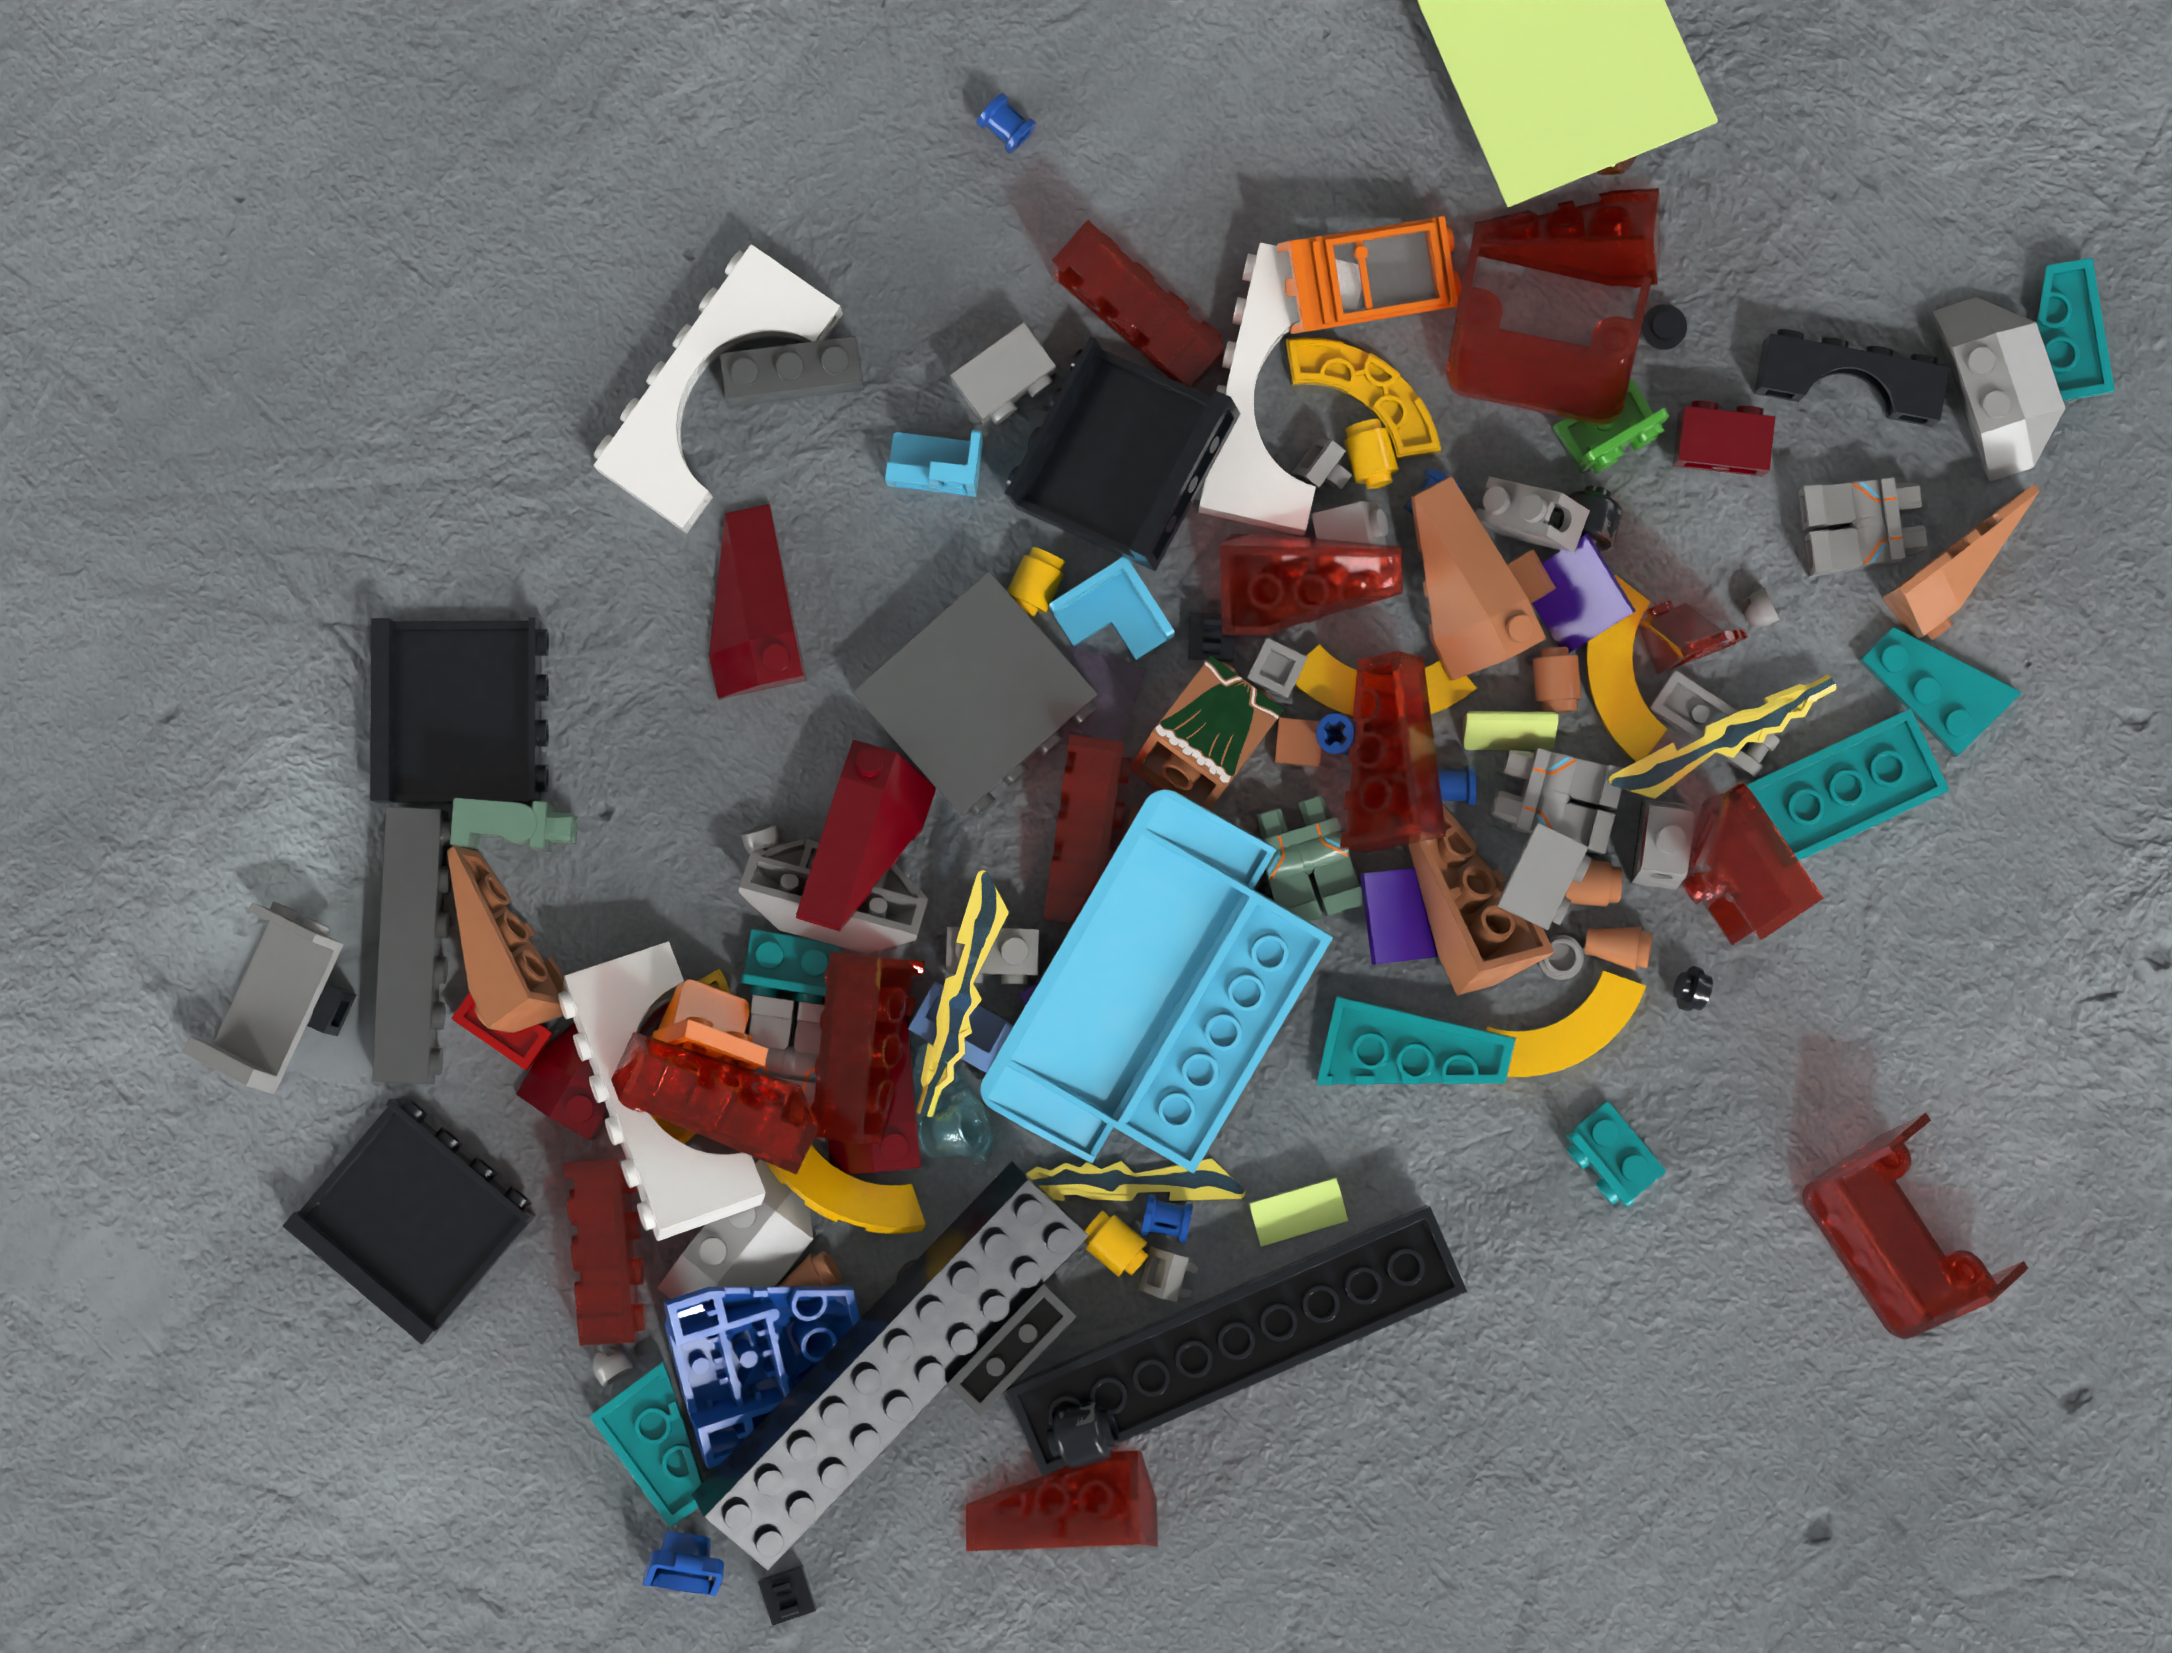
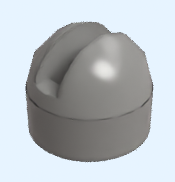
M1765 587L1751 593L1742 605L1745 620L1752 626H1768L1780 620Z
M776 824L764 825L741 834L744 848L749 855L751 851L764 848L770 849L780 845Z
M615 1347L605 1348L604 1353H596L593 1359V1371L602 1387L618 1381L633 1368L627 1355L621 1349Z

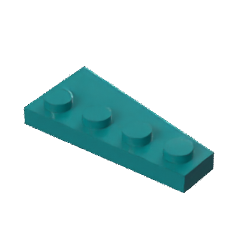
M1338 995L1334 1004L1316 1085L1505 1084L1516 1037Z

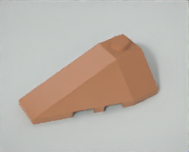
M1449 476L1411 496L1418 551L1422 553L1426 582H1423L1424 597H1428L1432 624H1428L1430 640L1449 680H1455L1509 660L1545 640V634L1527 596L1453 477Z
M2035 483L2024 489L1882 597V600L1909 635L1919 639L1927 634L1932 641L1953 625L1949 617L1961 608L2040 490Z
M1442 803L1436 806L1407 811L1401 815L1436 950L1456 995L1494 986L1554 953L1542 927L1497 906V902L1505 888L1503 883L1507 878L1498 868L1494 871L1491 870L1476 852V842Z
M452 846L447 850L468 988L476 1004L475 1012L477 1017L488 1029L515 1033L563 1016L558 1000V993L563 992L564 981L560 968L552 957L544 961L530 941V938L536 935L528 922L523 924L515 914L510 912L506 906L510 902V896L481 853Z

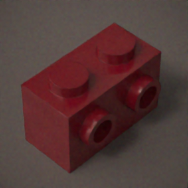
M1702 400L1692 401L1691 407L1684 406L1681 409L1677 419L1672 467L1763 477L1770 471L1776 416L1763 415L1764 409L1755 406H1737L1736 412L1718 410V403Z

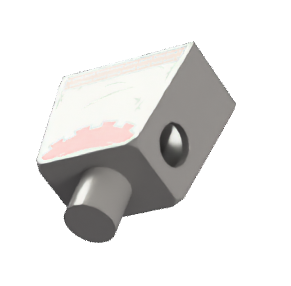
M1646 798L1641 799L1630 884L1676 890L1686 878L1695 821V810L1688 804Z

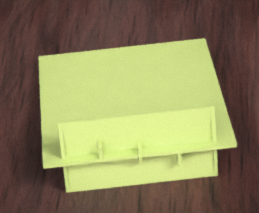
M1417 0L1507 207L1607 167H1614L1617 163L1718 122L1665 0Z

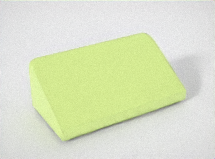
M1469 711L1463 716V747L1466 750L1533 751L1540 748L1549 751L1553 749L1555 744L1558 714L1556 712Z
M1337 1177L1248 1202L1261 1247L1348 1221Z

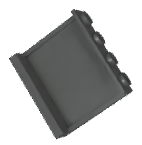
M989 571L852 692L963 817L969 811L976 817L995 800L991 794L995 788L1003 781L1010 787L1029 770L1025 762L1037 751L1042 756H1045L1064 739L1059 732L1071 721L1079 726L1098 709L1093 702L1099 697L1096 691Z

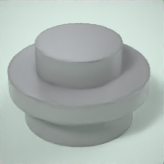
M1555 935L1548 938L1554 953L1538 962L1540 969L1546 976L1554 980H1567L1574 977L1580 971L1584 962L1582 947L1574 938L1567 935Z

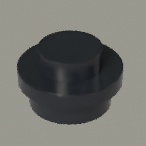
M1669 304L1654 306L1645 314L1642 320V335L1645 341L1653 348L1659 350L1672 349L1679 345L1686 335V318L1675 306Z
M1692 966L1686 972L1680 973L1673 988V996L1677 998L1678 1008L1684 1011H1691L1692 1009L1702 1010L1712 993V977L1706 975L1702 968Z

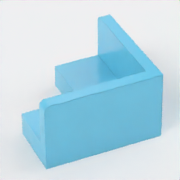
M972 430L970 441L901 432L894 433L890 462H887L885 482L887 486L977 497L983 451L981 431Z
M1124 557L1049 604V611L1073 648L1110 624L1113 625L1135 661H1138L1174 638V629L1131 562Z

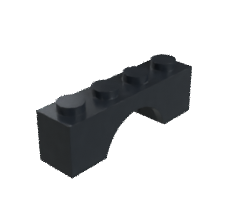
M1779 329L1777 334L1771 333L1763 341L1754 394L1799 402L1818 380L1831 375H1850L1865 381L1877 392L1884 405L1887 419L1932 427L1941 420L1950 367L1939 365L1938 358L1912 354L1910 359L1893 356L1894 351L1892 349L1881 346H1867L1866 351L1848 348L1849 342L1838 338H1822L1821 343L1804 340V333L1789 329Z

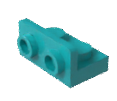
M751 929L745 970L741 976L740 983L751 985L749 994L777 998V992L780 989L796 992L795 1001L822 1005L823 997H834L842 947L808 938Z
M1609 1101L1603 1102L1564 1135L1571 1143L1565 1149L1582 1170L1587 1166L1591 1167L1600 1178L1595 1186L1611 1205L1619 1201L1622 1206L1629 1207L1635 1202L1634 1198L1667 1172Z

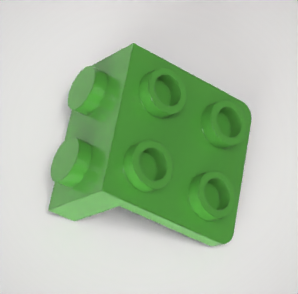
M1631 380L1558 422L1553 428L1580 474L1590 468L1597 474L1618 462V458L1625 454L1623 449L1629 445L1632 446L1634 451H1637L1656 440L1658 435L1665 431L1662 424L1667 420L1669 414L1665 408L1653 414L1634 380Z

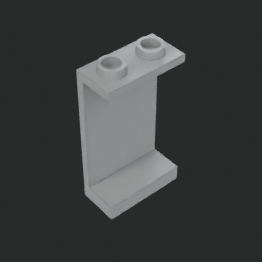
M273 901L270 909L252 902L248 911L270 922L214 1043L190 1036L183 1053L245 1086L275 1095L344 944L327 936L330 928L307 917L304 918L302 923L296 921L298 912Z

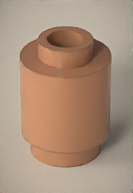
M1568 647L1541 649L1542 658L1533 659L1536 703H1541V712L1566 713L1578 711L1577 700L1581 699L1578 656L1569 655Z
M1591 860L1581 883L1572 880L1564 897L1572 900L1571 904L1607 907L1608 903H1619L1622 891V867L1612 866L1611 861Z

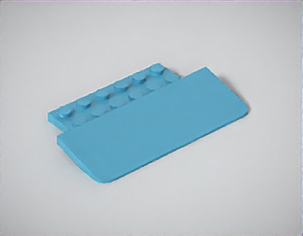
M1162 789L1148 796L985 1074L980 1088L985 1104L1025 1129L1090 1163H1093L1114 1127L1194 1174L1333 939L1332 934L1254 890L1277 847L1173 790Z

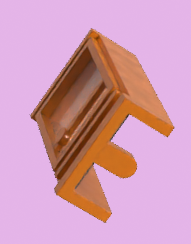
M1445 216L1297 239L1277 244L1278 253L1289 251L1293 278L1285 280V290L1288 297L1296 296L1300 324L1291 325V334L1459 306L1458 297L1461 295V281L1458 272L1453 270L1451 252L1454 250V235L1451 227L1446 225Z

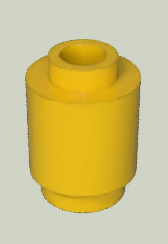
M1365 420L1345 429L1347 439L1344 440V445L1355 483L1365 484L1368 490L1381 488L1392 483L1391 476L1396 474L1399 468L1388 430L1382 428L1380 420Z
M1032 547L1028 556L1023 555L1007 589V592L1031 618H1034L1037 612L1047 613L1049 604L1052 602L1064 577V573L1061 570L1065 561L1037 547Z
M1102 1210L1085 1230L1089 1235L1083 1241L1087 1245L1085 1250L1117 1277H1120L1124 1271L1132 1276L1149 1256L1143 1250L1148 1242L1115 1214L1110 1217Z

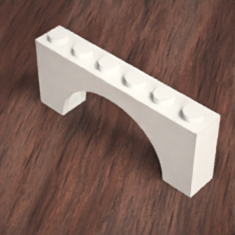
M1260 242L1257 255L1248 253L1242 280L1250 282L1247 299L1238 297L1232 324L1241 325L1237 343L1228 341L1222 367L1231 369L1227 386L1218 385L1216 390L1230 396L1241 414L1195 500H1200L1198 513L1304 536L1316 486L1306 484L1294 478L1273 460L1260 438L1254 415L1255 384L1263 363L1273 348L1291 332V325L1300 324L1296 296L1288 297L1285 290V280L1293 278L1289 251L1278 253L1277 246ZM1335 259L1344 314L1356 312L1362 287L1358 264Z
M752 244L745 253L739 250L732 257L725 269V273L729 276L719 290L713 287L708 291L699 305V310L702 311V314L693 326L686 324L680 330L672 344L676 348L667 363L662 360L657 363L646 380L650 387L640 400L635 397L628 403L620 416V420L624 422L614 437L608 434L594 453V457L598 460L593 466L600 474L686 534L713 498L710 492L691 474L681 444V423L684 408L698 378L714 360L720 357V353H725L733 347L748 341L775 337L787 338L801 343L825 340L843 315L840 305Z
M669 941L565 975L563 992L558 993V1000L566 1020L573 1018L578 1030V1034L573 1035L578 1055L581 1061L589 1059L594 1075L589 1077V1082L597 1103L605 1102L610 1118L605 1119V1124L613 1145L621 1144L626 1160L621 1161L625 1180L629 1188L637 1187L642 1203L637 1204L640 1220L646 1231L653 1229L657 1241L760 1206L766 1194L750 1150L736 1154H712L695 1150L682 1144L666 1133L655 1122L638 1093L632 1067V1052L635 1040L646 1021L654 1012L671 1001L676 987L684 981Z

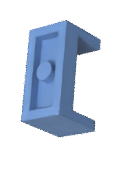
M936 981L933 983L908 1028L932 1043L935 1042L937 1035L936 1016L944 988L943 985ZM959 994L949 1001L950 1030L944 1046V1050L953 1055L959 1051V1030L963 1017L972 1002ZM977 1005L969 1015L972 1033L965 1037V1054L961 1059L987 1073L1014 1025Z

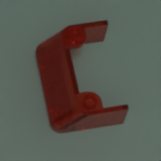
M1472 242L1457 304L1446 366V380L1449 387L1461 396L1595 424H1608L1618 419L1625 407L1652 278L1643 276L1634 319L1612 316L1601 320L1593 330L1590 347L1500 329L1503 313L1501 301L1493 292L1475 287L1480 268L1481 243Z
M1738 782L1724 788L1703 801L1692 838L1688 873L1686 879L1681 884L1695 904L1702 901L1731 946L1752 932L1755 933L1759 941L1824 899L1761 804L1743 782Z
M1927 1113L1868 1142L1814 1178L1805 1186L1802 1194L1806 1209L1883 1326L1892 1335L1902 1339L1912 1338L1992 1303L2029 1269L2026 1263L2022 1261L1991 1275L1980 1258L1969 1251L1957 1250L1945 1256L1896 1182L1911 1167V1155L1904 1143L1931 1121Z

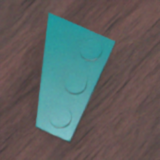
M2093 257L2047 265L2036 323L2063 402L2114 393L2115 388Z
M1895 627L1891 628L1858 660L1907 710L1911 708L1915 718L1954 757L1959 756L2022 693Z
M663 1361L590 1415L589 1418L666 1524L671 1528L698 1508L692 1493L703 1483V1479L666 1362Z

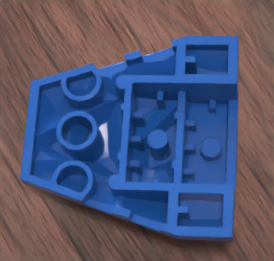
M851 1286L706 1287L664 1301V1313L667 1320L665 1321V1329L688 1417L693 1424L696 1440L706 1467L710 1469L719 1466L860 1320L854 1291Z

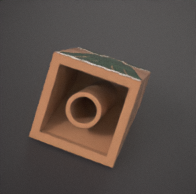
M1210 656L1152 731L1129 769L1157 790H1173L1211 810L1284 709L1276 704L1270 694L1256 689L1242 679L1232 666L1219 662Z

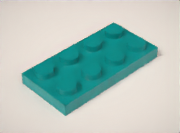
M1911 708L1744 786L1782 868H1786L1950 791Z

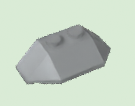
M1977 297L1932 311V316L1988 482L1990 483L2033 469L2065 410V405L2037 323Z
M802 839L780 844L765 851L763 849L751 851L738 893L778 930L865 954L917 939L928 898L922 892H918L911 880L896 864L890 871L887 870L872 888L869 897L839 932L796 919V913L819 842Z
M763 1157L755 1164L766 1192L762 1205L705 1224L657 1289L668 1298L672 1299L706 1287H775L814 1239L811 1209L804 1205L805 1201L785 1183L781 1184L777 1180Z

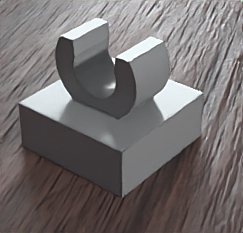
M1318 437L1291 473L1298 480L1306 484L1320 487L1325 482L1330 487L1334 488L1336 486L1340 490L1352 476L1345 468L1338 464V461L1346 451L1333 440Z
M1266 638L1247 680L1288 699L1308 657Z
M1150 1246L1139 1291L1173 1302H1177L1178 1296L1183 1298L1190 1297L1192 1291L1181 1287L1186 1271L1197 1273L1198 1267L1189 1263L1188 1257Z

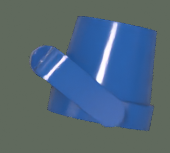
M666 1531L661 1550H655L650 1555L644 1572L643 1586L716 1596L723 1580L724 1562L721 1559L710 1557L711 1538Z

